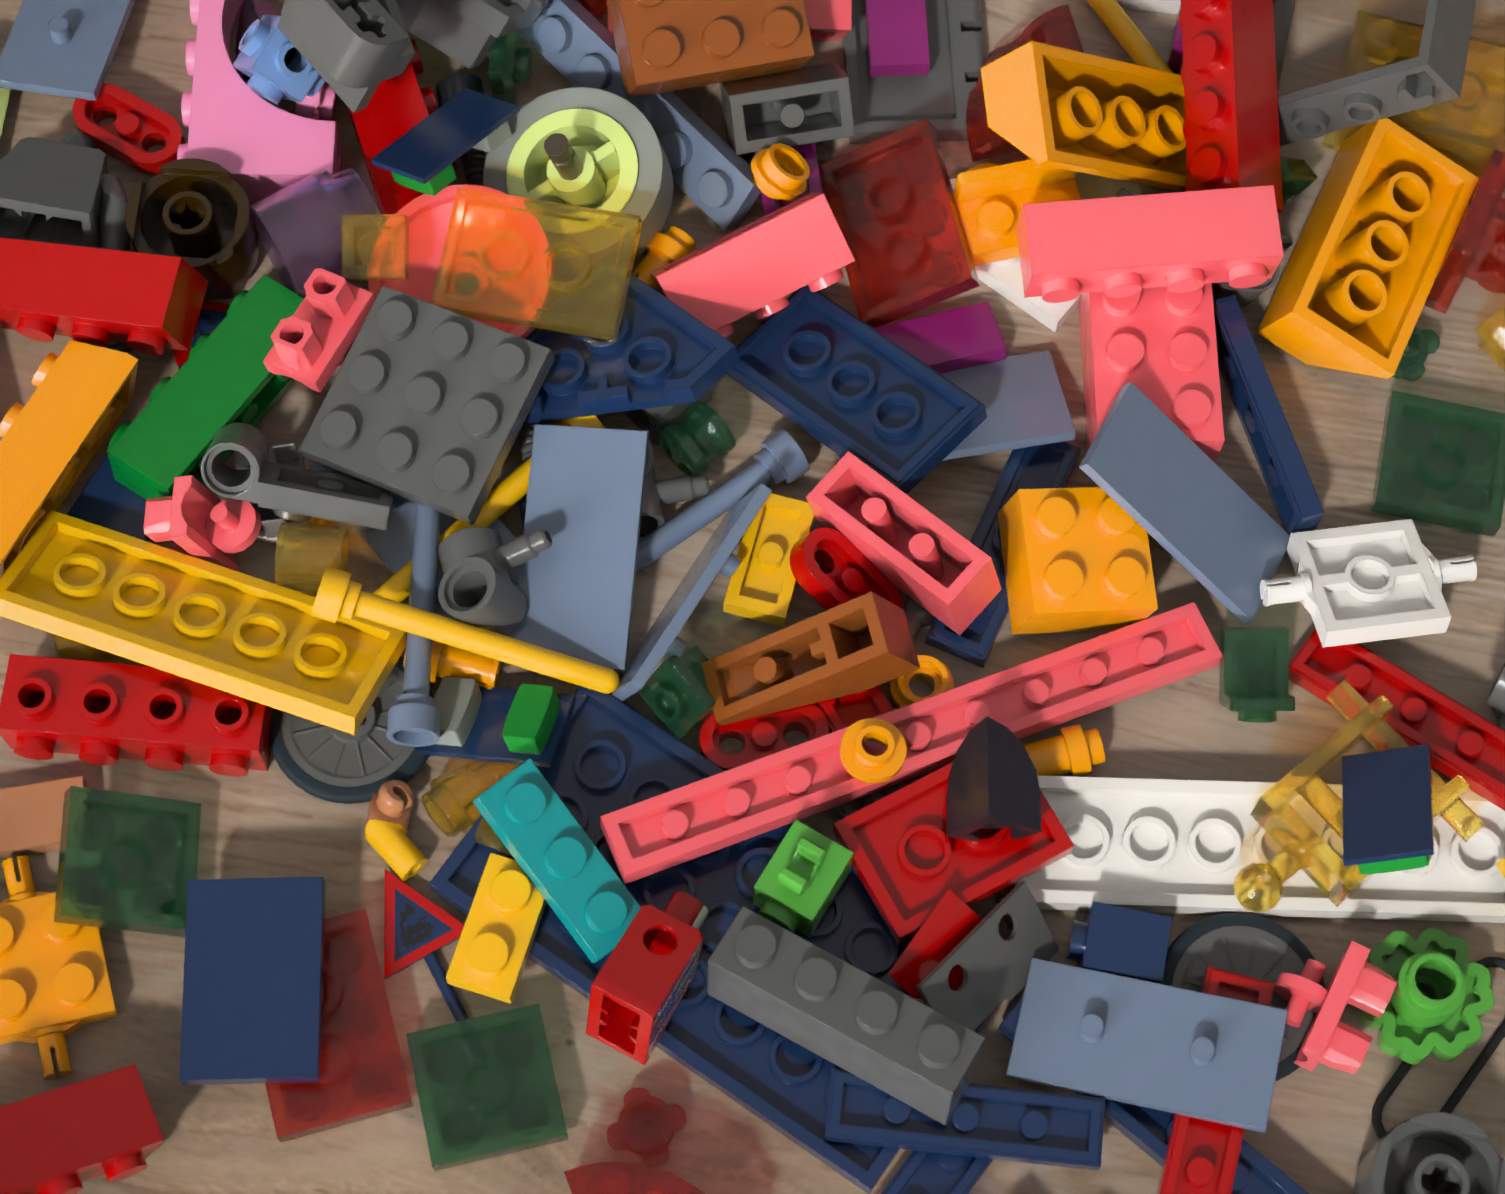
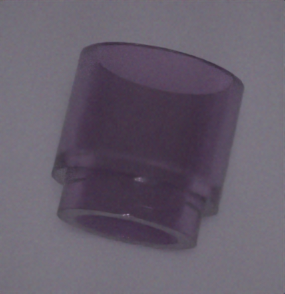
M348 167L332 176L326 169H322L249 205L258 236L277 274L286 288L302 298L306 296V290L303 286L314 269L322 268L340 275L347 282L367 273L375 243L386 226L367 187L352 167Z

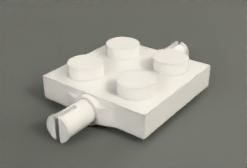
M1412 519L1295 532L1290 534L1287 552L1296 576L1270 580L1262 579L1260 582V597L1265 607L1300 601L1311 614L1323 648L1446 633L1451 620V614L1441 592L1442 584L1475 581L1477 565L1476 561H1473L1474 557L1471 554L1445 559L1433 557V554L1421 543Z

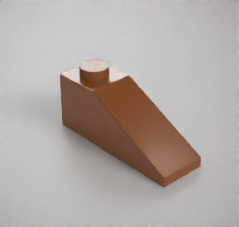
M873 592L864 594L701 663L716 723L721 725L863 692L920 669L904 609Z

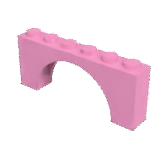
M190 0L191 21L193 25H197L196 40L187 41L186 68L188 75L193 76L192 91L183 92L181 103L182 121L184 127L189 128L188 144H179L177 160L188 158L203 159L221 165L229 171L230 176L240 186L242 185L250 204H340L342 148L336 121L310 119L286 112L262 99L241 79L231 63V46L244 0Z

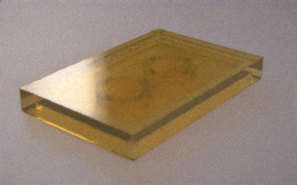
M458 187L431 304L465 317L617 341L642 229V220L639 215Z

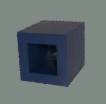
M1093 901L1084 921L1074 919L1072 922L1066 959L1077 961L1076 967L1161 984L1164 975L1172 917Z

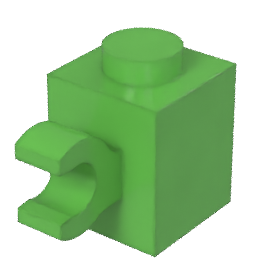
M795 819L754 885L753 905L760 908L758 914L792 933L798 930L811 937L851 872L854 853Z

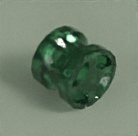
M699 400L692 402L684 409V418L677 424L669 423L657 432L658 441L666 455L683 473L690 477L704 475L708 471L710 460L715 456H725L736 447L733 434L726 423L711 407Z

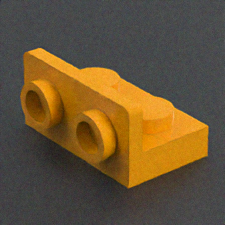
M1028 157L1024 161L1003 165L982 163L971 167L966 172L958 174L952 204L970 267L1020 257L1016 226L1023 204L1081 200L1075 181L1077 172L1039 165Z

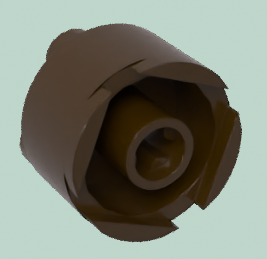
M188 158L174 160L160 166L161 173L155 175L146 183L142 179L133 188L127 201L125 224L135 252L182 257L209 281L203 302L218 298L230 299L237 296L244 289L246 280L256 267L260 254V237L245 190L242 185L240 186L230 176L229 171L212 161Z

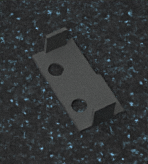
M1020 881L1006 896L998 894L994 898L997 906L916 986L922 999H913L974 1031L1004 999L1012 1000L1026 985L1032 958L1049 961L1059 951L1025 881ZM1002 917L1009 930H1013L1011 935L1005 940L1001 938L998 929ZM955 965H959L963 970V982L957 990L953 991L948 984V975Z

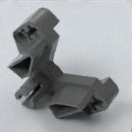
M284 0L281 10L282 17L277 27L352 112L356 113L366 109L382 81L401 75L405 71L415 53L407 30L471 69L482 64L496 38L534 24L549 0Z

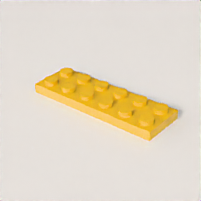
M54 510L48 513L0 578V616L352 735L356 734L406 647L407 632L354 615H352L351 621L337 618L336 624L312 617L310 615L316 599L314 596Z

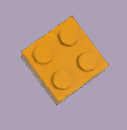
M1100 487L1019 489L997 513L1012 634L1117 630L1145 620L1158 609L1148 532Z

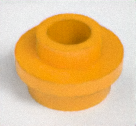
M775 143L770 148L759 150L751 160V170L755 183L766 196L775 200L795 201L805 192L806 180L810 175V169L803 156L792 147L782 143Z
M917 655L920 669L890 680L889 690L894 704L897 708H901L954 689V679L949 668L933 656ZM923 680L932 686L933 692L928 696L919 697L912 693L909 686L914 681Z
M866 718L853 723L845 731L840 743L839 752L844 768L853 777L865 783H882L892 779L900 772L905 762L907 747L903 735L893 724L878 718ZM866 741H876L884 746L886 752L879 756H873L863 749L862 744Z

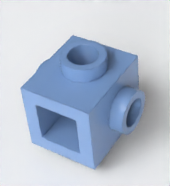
M263 14L261 19L255 20L244 33L238 47L241 52L232 66L250 77L246 85L270 102L277 105L281 99L303 102L306 95L308 97L314 96L323 86L325 80L277 27L282 16ZM292 48L296 51V54L288 67H286L284 61L285 54Z

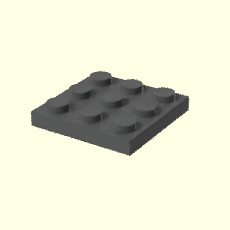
M382 285L299 451L305 459L474 525L555 357L550 348Z

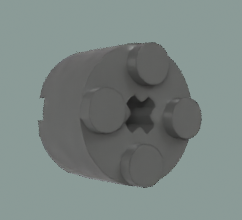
M1427 1112L1396 1125L1367 1151L1356 1173L1354 1194H1429V1190L1422 1187L1421 1181L1426 1177L1432 1179V1190L1440 1194H1505L1504 1157L1500 1158L1496 1149L1488 1140L1490 1137L1477 1124L1455 1114Z

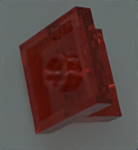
M1494 148L1474 188L1424 304L1425 306L1445 314L1465 277L1477 281L1481 287L1490 292L1505 293V198L1501 197L1505 189V152Z

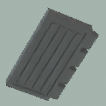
M852 0V30L843 38L845 73L849 77L855 136L849 137V144L967 141L969 130L988 128L980 69L986 66L984 36L979 32L983 28L981 0H925L930 57L929 75L870 77L865 1Z

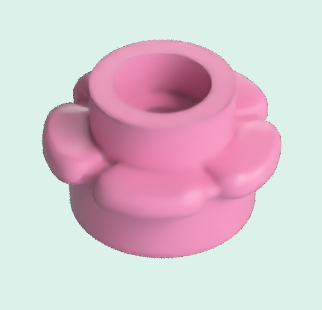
M325 81L314 96L308 97L306 95L303 102L296 101L295 115L316 120L326 119L333 121L337 103L336 92Z

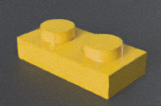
M770 493L743 534L737 557L742 561L730 578L723 603V612L785 627L797 585L790 566V553L794 544L812 531L815 520L808 502Z
M490 853L446 975L449 985L510 1004L513 1002L547 904L516 860Z

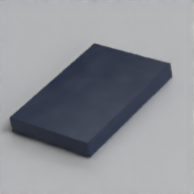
M323 877L188 880L179 1081L183 1085L321 1082L326 882Z

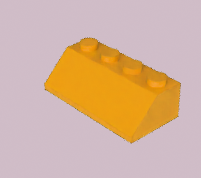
M1030 41L980 68L988 127L1039 165L1186 192L1187 153L1186 140L1183 134L1185 101L1181 75L1035 41Z
M1388 118L1366 124L1344 139L1258 328L1257 334L1306 365L1385 379L1394 376L1479 178Z
M70 340L59 356L50 352L42 361L31 383L37 389L26 405L23 406L16 402L0 423V436L2 437L0 441V578L51 510L58 512L134 399L138 367L137 358L126 352Z

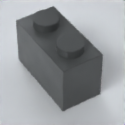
M837 62L805 66L797 70L720 83L726 136L736 155L758 152L761 149L770 148L775 143L795 146L855 136L849 77Z

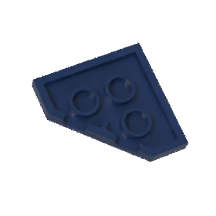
M606 257L544 314L534 330L525 338L550 348L555 360L523 424L697 402L740 361V358L733 343Z

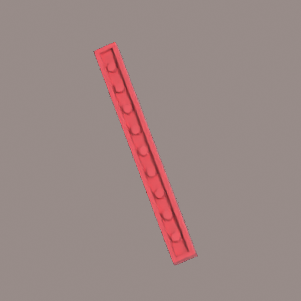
M1195 602L873 717L893 724L901 732L906 742L907 754L904 765L900 772L888 781L865 783L853 777L844 768L839 751L842 737L849 728L846 727L600 816V828L624 884L788 825L793 823L795 819L807 818L940 769L954 761L958 748L970 730L987 716L1006 726L1019 740L1217 667L1223 655ZM866 741L862 744L863 749L870 755L879 756L886 752L884 746L876 741Z

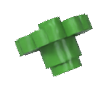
M1430 927L1425 929L1416 940L1407 932L1397 930L1389 934L1384 942H1379L1372 946L1366 962L1380 968L1398 982L1380 1018L1359 1008H1356V1018L1364 1027L1379 1029L1377 1042L1382 1052L1391 1056H1399L1401 1060L1411 1065L1421 1063L1430 1053L1441 1061L1450 1062L1456 1059L1463 1050L1474 1046L1482 1037L1483 1027L1480 1018L1484 1017L1491 1010L1495 1002L1493 991L1490 988L1491 977L1489 970L1482 964L1467 962L1469 948L1463 939L1456 936H1448L1442 930ZM1419 989L1425 991L1430 998L1423 995Z

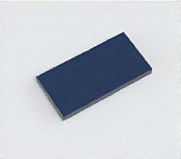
M808 285L794 293L788 299L790 304L787 307L770 315L736 347L740 361L726 373L839 456L843 457L849 451L905 494H908L987 418L985 404L821 292H811Z

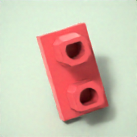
M317 268L313 270L303 286L306 290V296L294 315L281 319L270 337L274 345L263 360V363L268 372L291 377L320 393L337 367L341 368L351 348V344L355 340L376 297L374 293L348 283L340 275Z
M189 475L174 477L173 496L147 499L143 529L144 534L154 542L172 541V549L240 572V566L235 560L234 553L244 551L254 543L259 536L262 523L260 513L250 502L231 498L221 500L194 476Z
M1351 941L1345 955H1342L1327 990L1319 985L1326 970V966L1319 961L1308 959L1301 975L1284 972L1279 974L1274 990L1285 1000L1289 1001L1285 1010H1288L1286 1024L1299 1028L1307 1010L1316 1013L1294 1064L1313 1072L1319 1062L1351 1074H1355L1360 1068L1373 1037L1340 1022V1017L1348 1003L1380 1018L1398 982L1380 968L1366 962L1371 949Z

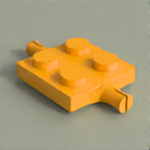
M16 856L21 877L20 882H18L16 867L12 857L1 863L9 898L0 902V1045L15 1041L38 1043L44 1080H57L53 1059L54 1053H56L61 1077L65 1078L73 1074L65 1036L70 1035L85 1024L118 1017L90 885H82L52 893L36 892L30 857Z

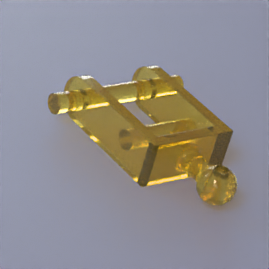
M1346 680L1340 683L1327 696V699L1349 722L1258 800L1250 815L1276 841L1282 850L1267 863L1249 864L1243 867L1235 876L1233 885L1235 897L1239 904L1247 910L1265 912L1275 907L1282 899L1283 884L1300 869L1308 875L1337 907L1375 875L1360 874L1358 864L1353 865L1351 868L1344 866L1343 860L1298 814L1289 802L1300 794L1343 840V801L1320 776L1364 738L1377 751L1410 747L1385 721L1395 706L1384 695L1379 696L1369 704ZM1431 768L1433 823L1442 817L1465 842L1469 841L1486 825L1461 799L1472 786L1461 774L1446 784Z

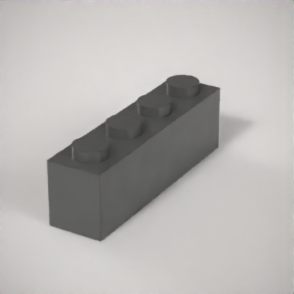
M744 906L708 960V995L945 1126L978 1071L985 1037Z

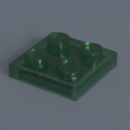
M1392 391L1386 405L1370 511L1494 537L1501 527L1505 499V413Z
M70 786L64 793L54 922L185 937L188 880H197L201 803Z
M539 1003L406 1034L434 1171L569 1140Z

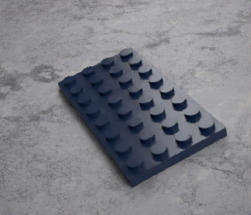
M579 686L573 694L576 700L552 766L536 767L623 882L600 828V816L724 772V770L612 695ZM482 814L429 883L431 891L467 916L490 853L515 860ZM793 823L624 884L640 907L652 905L663 911L674 892H684L701 901L709 912L699 929L705 937L697 972L656 1047L864 1192L870 1194L900 1149L824 1140L831 1069L842 1068L707 994L709 958L743 906L757 914L760 911L759 907L753 905L754 885ZM852 866L851 872L812 936L808 937L798 930H795L794 934L912 997L888 973L913 937L897 945ZM547 903L528 958L590 1000L591 985L612 951L592 964ZM990 1015L974 1030V1032H980V1030L982 1029Z

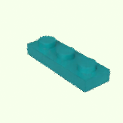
M528 759L476 797L472 802L593 964L616 947L641 907L532 760Z

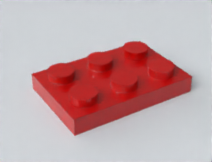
M951 762L835 822L833 832L840 845L854 853L852 866L898 945L916 935L948 888L966 905L971 907L1072 853L1074 845L1041 790L1042 832L1019 839H1012L1011 829L1009 828L979 829V841L947 837L946 795L949 772L953 764Z

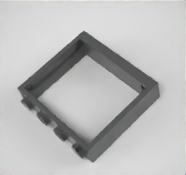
M1273 0L1277 92L1295 0ZM1428 0L1419 55L1417 57L1278 96L1280 146L1309 138H1318L1335 131L1361 124H1370L1383 118L1413 110L1425 109L1431 105L1461 98L1476 0Z

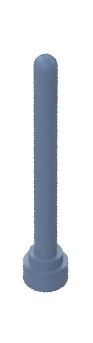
M784 429L777 431L760 443L761 451L754 455L755 462L641 539L638 547L636 573L733 508L737 502L761 483L764 485L770 483L776 486L783 481L786 484H790L809 471V463L793 437Z
M416 503L409 605L435 613L441 512ZM408 632L403 694L397 696L395 705L388 709L386 737L389 741L398 745L425 747L436 744L440 738L441 712L435 708L434 698L429 696L433 640Z

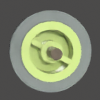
M572 87L552 91L533 99L507 120L512 136L492 152H488L484 166L483 186L510 195L534 215L549 241L553 254L555 276L584 278L606 257L624 267L646 251L648 243L657 232H661L670 212L673 199V175L667 155L652 125L637 107L626 99L605 90Z

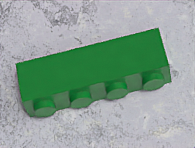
M265 274L249 291H241L233 299L226 317L211 334L205 333L197 339L189 352L188 360L174 376L165 377L156 385L149 398V404L132 422H124L115 431L107 449L114 480L145 500L148 498L173 496L174 477L192 475L205 486L206 484L201 475V462L216 433L222 427L232 423H246L256 427L296 381L288 376L268 372L263 360L274 345L270 337L281 319L294 315L304 298ZM225 450L220 452L221 458L224 461V463L235 452V450Z

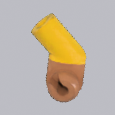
M392 779L381 785L378 795L373 794L371 797L365 826V838L402 881H407L425 866L428 859L406 836L412 810L411 805L414 800L413 791L405 782Z

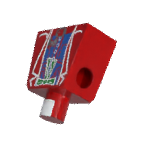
M674 892L663 911L652 905H643L591 985L585 1034L646 1065L697 972L705 937L699 929L709 913L701 901L687 893Z

